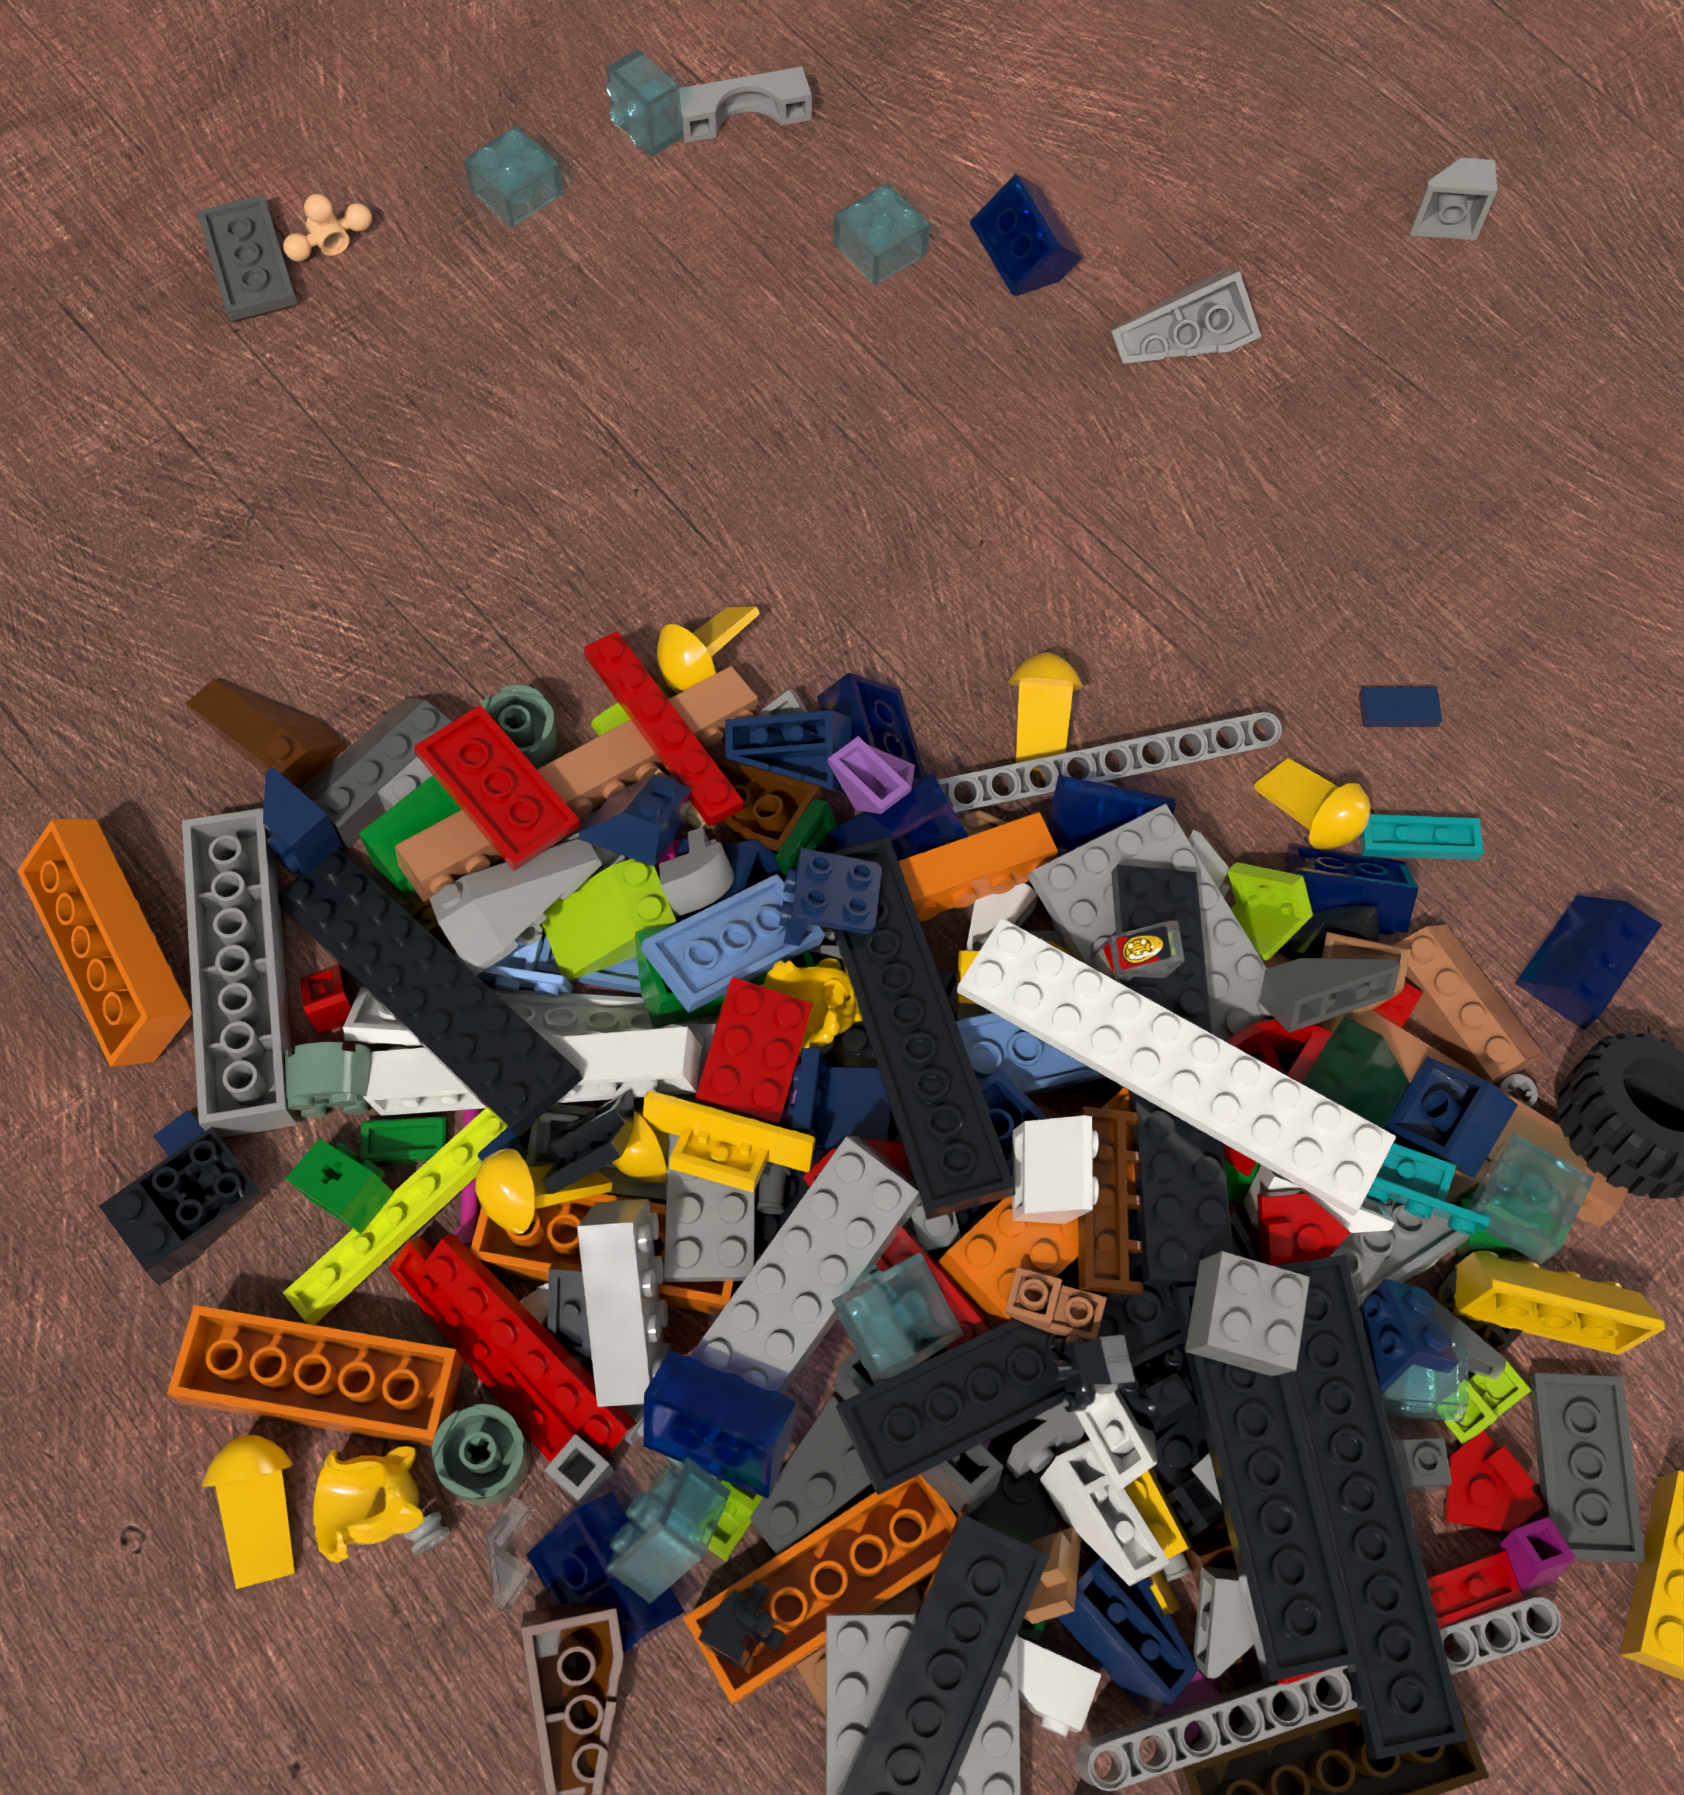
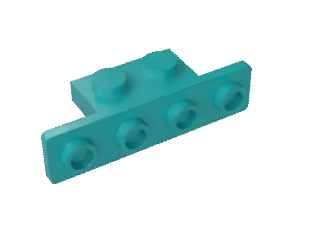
M1394 1143L1366 1197L1386 1204L1388 1199L1404 1204L1405 1212L1419 1218L1430 1219L1432 1214L1448 1220L1447 1226L1468 1235H1474L1475 1230L1483 1232L1488 1227L1490 1218L1445 1202L1457 1165Z

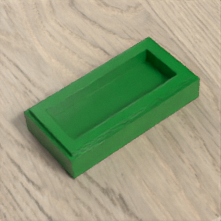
M428 1117L361 1121L360 1163L362 1164L365 1159L375 1165L427 1162L448 1143L447 1118Z

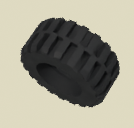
M1622 1033L1605 1037L1588 1051L1559 1088L1557 1113L1558 1118H1562L1560 1127L1563 1135L1570 1138V1147L1576 1156L1581 1155L1587 1161L1585 1166L1594 1174L1599 1172L1607 1178L1605 1182L1616 1188L1625 1187L1628 1189L1629 1194L1639 1197L1648 1194L1650 1199H1668L1684 1196V1052L1675 1048V1043L1666 1039L1658 1041L1654 1039V1035L1644 1033L1637 1034L1636 1036L1633 1033ZM1639 1109L1648 1114L1655 1122L1646 1117Z

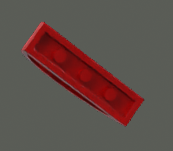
M1268 1020L1250 1025L1238 1031L1226 1042L1248 1055L1259 1052L1263 1063L1281 1073L1283 1071L1275 1051L1299 1054L1287 1076L1305 1085L1322 1057L1333 1032L1313 1024L1289 1033L1277 1020ZM1223 1143L1224 1158L1239 1172L1249 1177L1258 1162Z

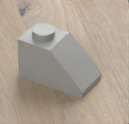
M1201 1566L1193 1661L1207 1678H1217L1254 1645V1640L1237 1569Z

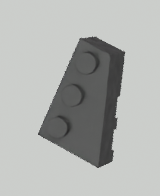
M833 1395L750 1517L751 1525L774 1557L829 1523L873 1488L836 1409L838 1401Z

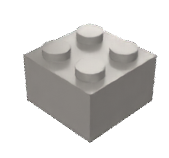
M1223 1251L1200 1260L1185 1352L1269 1376L1295 1371L1297 1368L1310 1277Z

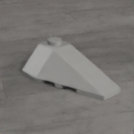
M1225 268L1188 286L1110 330L1121 363L1123 364L1161 360L1178 356L1188 357L1205 353L1231 352L1262 337L1240 271Z
M576 839L546 849L515 871L505 862L465 875L454 883L444 886L429 899L440 927L462 962L475 975H478L508 956L519 945L515 939L531 924L538 927L547 918L543 912L558 898H568L602 865V862L593 844Z

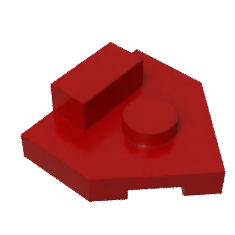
M1301 1189L1257 1193L1259 1251L1264 1264L1276 1266L1330 1257L1351 1233Z
M1484 1430L1447 1457L1452 1485L1446 1487V1502L1443 1504V1523L1458 1526L1465 1525L1487 1529L1491 1532L1509 1534L1545 1506L1531 1489L1535 1483L1507 1448L1505 1446L1498 1448Z

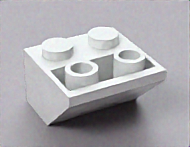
M1092 1116L1025 1121L1013 1130L1012 1179L1015 1184V1195L1012 1196L1013 1221L1066 1224L1093 1210V1205L1096 1204L1098 1199L1099 1185L1097 1177L1092 1176V1158L1096 1157L1098 1151V1134L1095 1130H1092Z

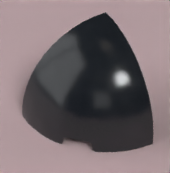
M1343 906L1313 913V916L1277 952L1292 961L1299 958L1321 959L1327 932L1378 943L1379 922L1377 907Z

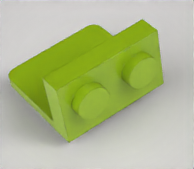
M1236 862L1227 871L1236 901L1231 911L1261 960L1265 961L1270 959L1313 916L1304 878L1301 875Z

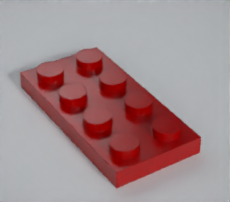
M481 704L414 746L415 755L513 871L580 827V819Z

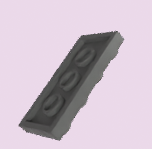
M264 194L197 211L229 322L297 305Z
M1531 1374L1529 1376V1385L1532 1390L1530 1395L1541 1501L1545 1505L1542 1507L1543 1519L1547 1517L1551 1519L1575 1555L1576 1559L1574 1561L1645 1562L1623 1376Z

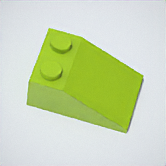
M634 859L609 866L583 882L568 898H558L543 912L547 918L542 922L560 974L568 981L637 957L635 933L637 931L677 924L668 899L661 887L655 867Z

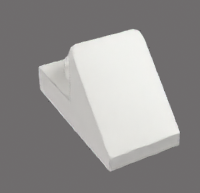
M1119 1390L1108 1394L1098 1393L1093 1404L1087 1406L1085 1411L1075 1412L1117 1489L1121 1490L1157 1464L1156 1439L1153 1431L1138 1425Z

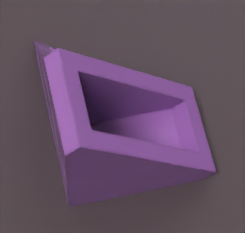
M859 736L828 758L829 766L855 810L882 814L912 791L915 765L867 745Z

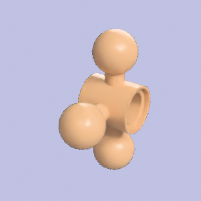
M322 194L310 195L304 203V211L308 217L306 227L310 234L307 236L299 233L290 234L284 240L283 249L286 256L296 262L306 260L311 254V248L316 245L327 256L339 255L349 245L350 239L346 230L352 229L357 232L366 230L372 222L371 212L365 205L353 203L346 208L344 217L338 220L332 212V204L326 196Z

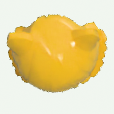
M827 958L819 962L815 967L807 968L796 967L791 961L785 963L778 961L768 971L765 982L759 985L813 1003L798 1056H802L803 1048H823L825 1044H829L834 1040L835 1036L850 1028L854 1022L862 1021L847 973L841 969L840 962L837 959Z
M408 1446L397 1447L385 1457L361 1455L346 1461L338 1460L339 1452L337 1450H331L326 1456L324 1466L321 1468L314 1494L313 1525L316 1528L314 1534L317 1538L316 1542L319 1552L327 1560L334 1563L341 1562L348 1558L347 1547L383 1542L397 1534L410 1532L425 1521L423 1512L418 1508L419 1490L417 1483L409 1474V1469L417 1455L415 1448Z

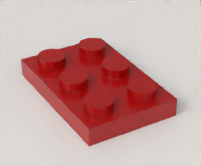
M731 977L693 1101L742 1117L778 1126L813 1003Z

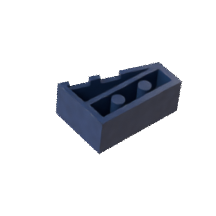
M829 710L725 720L726 759L845 793L828 764V758L852 741L851 717Z
M1095 1552L1078 1571L1074 1612L1057 1616V1618L1147 1717L1157 1712V1710L1159 1711L1171 1705L1199 1670L1169 1613L1164 1615L1150 1589L1154 1585L1150 1577L1148 1576L1129 1586Z

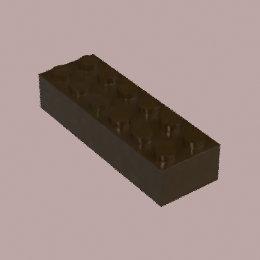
M1455 1687L1454 1690L1467 1738L1466 1741L1378 1760L1371 1759L1368 1755L1358 1708L1356 1707L1174 1770L1182 1795H1439L1490 1777Z

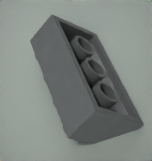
M405 697L311 782L302 793L328 815L341 843L349 849L360 839L359 833L386 812L378 791L417 757L414 753V746L452 721L428 701Z

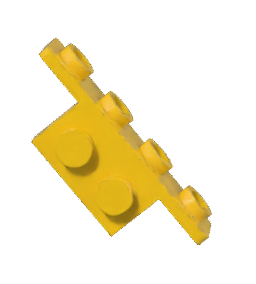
M647 1091L644 1097L643 1118L649 1127L679 1136L670 1155L669 1169L752 1193L756 1189L767 1161L804 1172H809L811 1169L815 1147V1138L813 1136L654 1091Z
M1090 1439L1079 1442L1078 1446L1090 1441ZM1152 1468L1124 1487L1167 1559L1193 1547ZM1162 1570L1150 1575L1149 1577L1154 1584L1150 1589L1163 1614L1169 1613L1170 1615L1180 1610V1604L1169 1583L1165 1582Z

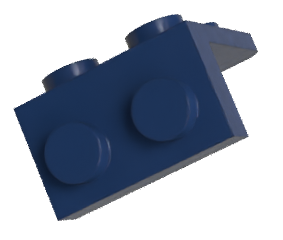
M801 848L795 869H787L783 892L790 893L789 902L783 901L778 925L786 927L783 943L800 946L807 923L861 934H871L876 926L881 866L876 862Z
M803 1048L801 1064H796L793 1074L794 1088L797 1090L795 1104L791 1103L788 1109L789 1129L813 1136L815 1138L814 1149L819 1150L838 1148L844 1138L849 1136L889 1142L892 1112L878 1069L829 1067L820 1049Z
M1386 1278L1364 1299V1304L1359 1308L1381 1395L1412 1365L1448 1374L1459 1364V1360L1451 1345V1338L1444 1329L1434 1308V1301L1427 1290Z

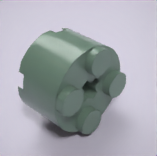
M508 685L500 688L501 692L491 698L488 695L481 702L482 707L536 769H539L550 763L559 747V733L554 711L543 694L529 686Z
M318 1042L295 1046V1054L289 1050L285 1051V1090L288 1109L301 1110V1116L306 1118L327 1116V1109L343 1108L344 1114L367 1113L369 1103L363 1096H367L372 1050L367 1046L355 1044V1052L343 1050V1042Z
M477 1404L461 1411L458 1410L444 1420L433 1440L432 1459L436 1474L441 1483L459 1499L474 1505H496L514 1494L524 1482L530 1467L531 1447L524 1431L509 1413L494 1405ZM487 1448L491 1453L487 1461L480 1460L478 1462L473 1457L474 1452L477 1449L484 1451Z

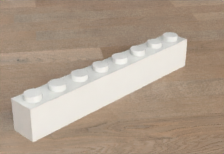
M672 1024L666 1025L662 1029L642 1030L639 1028H627L622 1032L601 1033L587 1031L582 1035L575 1036L549 1034L543 1037L571 1062L583 1077V1080L556 1103L614 1099L626 1091H629L633 1098L645 1097L647 1091H654L664 1095L696 1093L702 1046L688 1026L683 1027ZM392 1047L387 1051L371 1053L367 1096H363V1098L381 1116L486 1108L425 1048L408 1049L405 1047Z

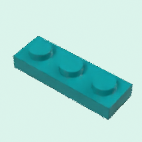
M1370 814L1369 823L1360 835L1362 856L1479 860L1484 854L1480 818Z

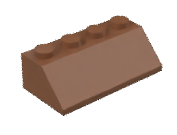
M1447 925L1424 927L1393 945L1411 950L1405 982L1423 992L1414 1007V1011L1449 1058L1486 1081L1491 1082L1493 1085H1497L1506 1077L1518 1073L1545 1056Z

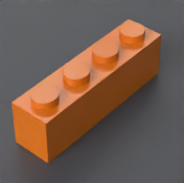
M1040 812L898 862L919 921H927L934 918L940 912L954 907H967L977 899L991 894H1004L1013 889L1014 886L1030 881L1027 877L1030 872L1058 858V850Z

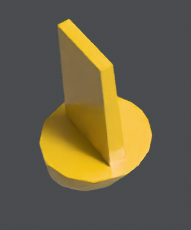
M757 606L726 607L693 633L676 624L665 625L660 632L657 659L659 670L666 685L679 694L715 675L712 656L760 614Z
M1049 652L1036 654L1024 661L1008 681L1011 685L1018 687L1016 763L1066 753L1072 693L1075 690L1084 688L1077 672L1063 658ZM1033 768L1031 771H1041V770L1038 769V768Z
M1290 758L1284 760L1254 784L1257 792L1310 830L1309 841L1315 849H1333L1349 844L1361 835L1369 823L1371 805L1368 796L1360 784L1347 783L1339 787Z
M634 1110L633 1127L629 1143L622 1157L613 1161L614 1165L621 1172L635 1180L654 1184L665 1183L668 1167L669 1133L650 1128L643 1118V1112L638 1114Z
M504 1148L484 1158L476 1174L475 1191L482 1209L496 1224L513 1234H522L530 1226L535 1209L611 1192L613 1182L596 1170L552 1195L542 1180L554 1164L528 1167L517 1150Z
M241 1435L229 1441L210 1463L201 1486H215L236 1589L295 1574L282 1469L288 1468L294 1463L276 1443L257 1435Z

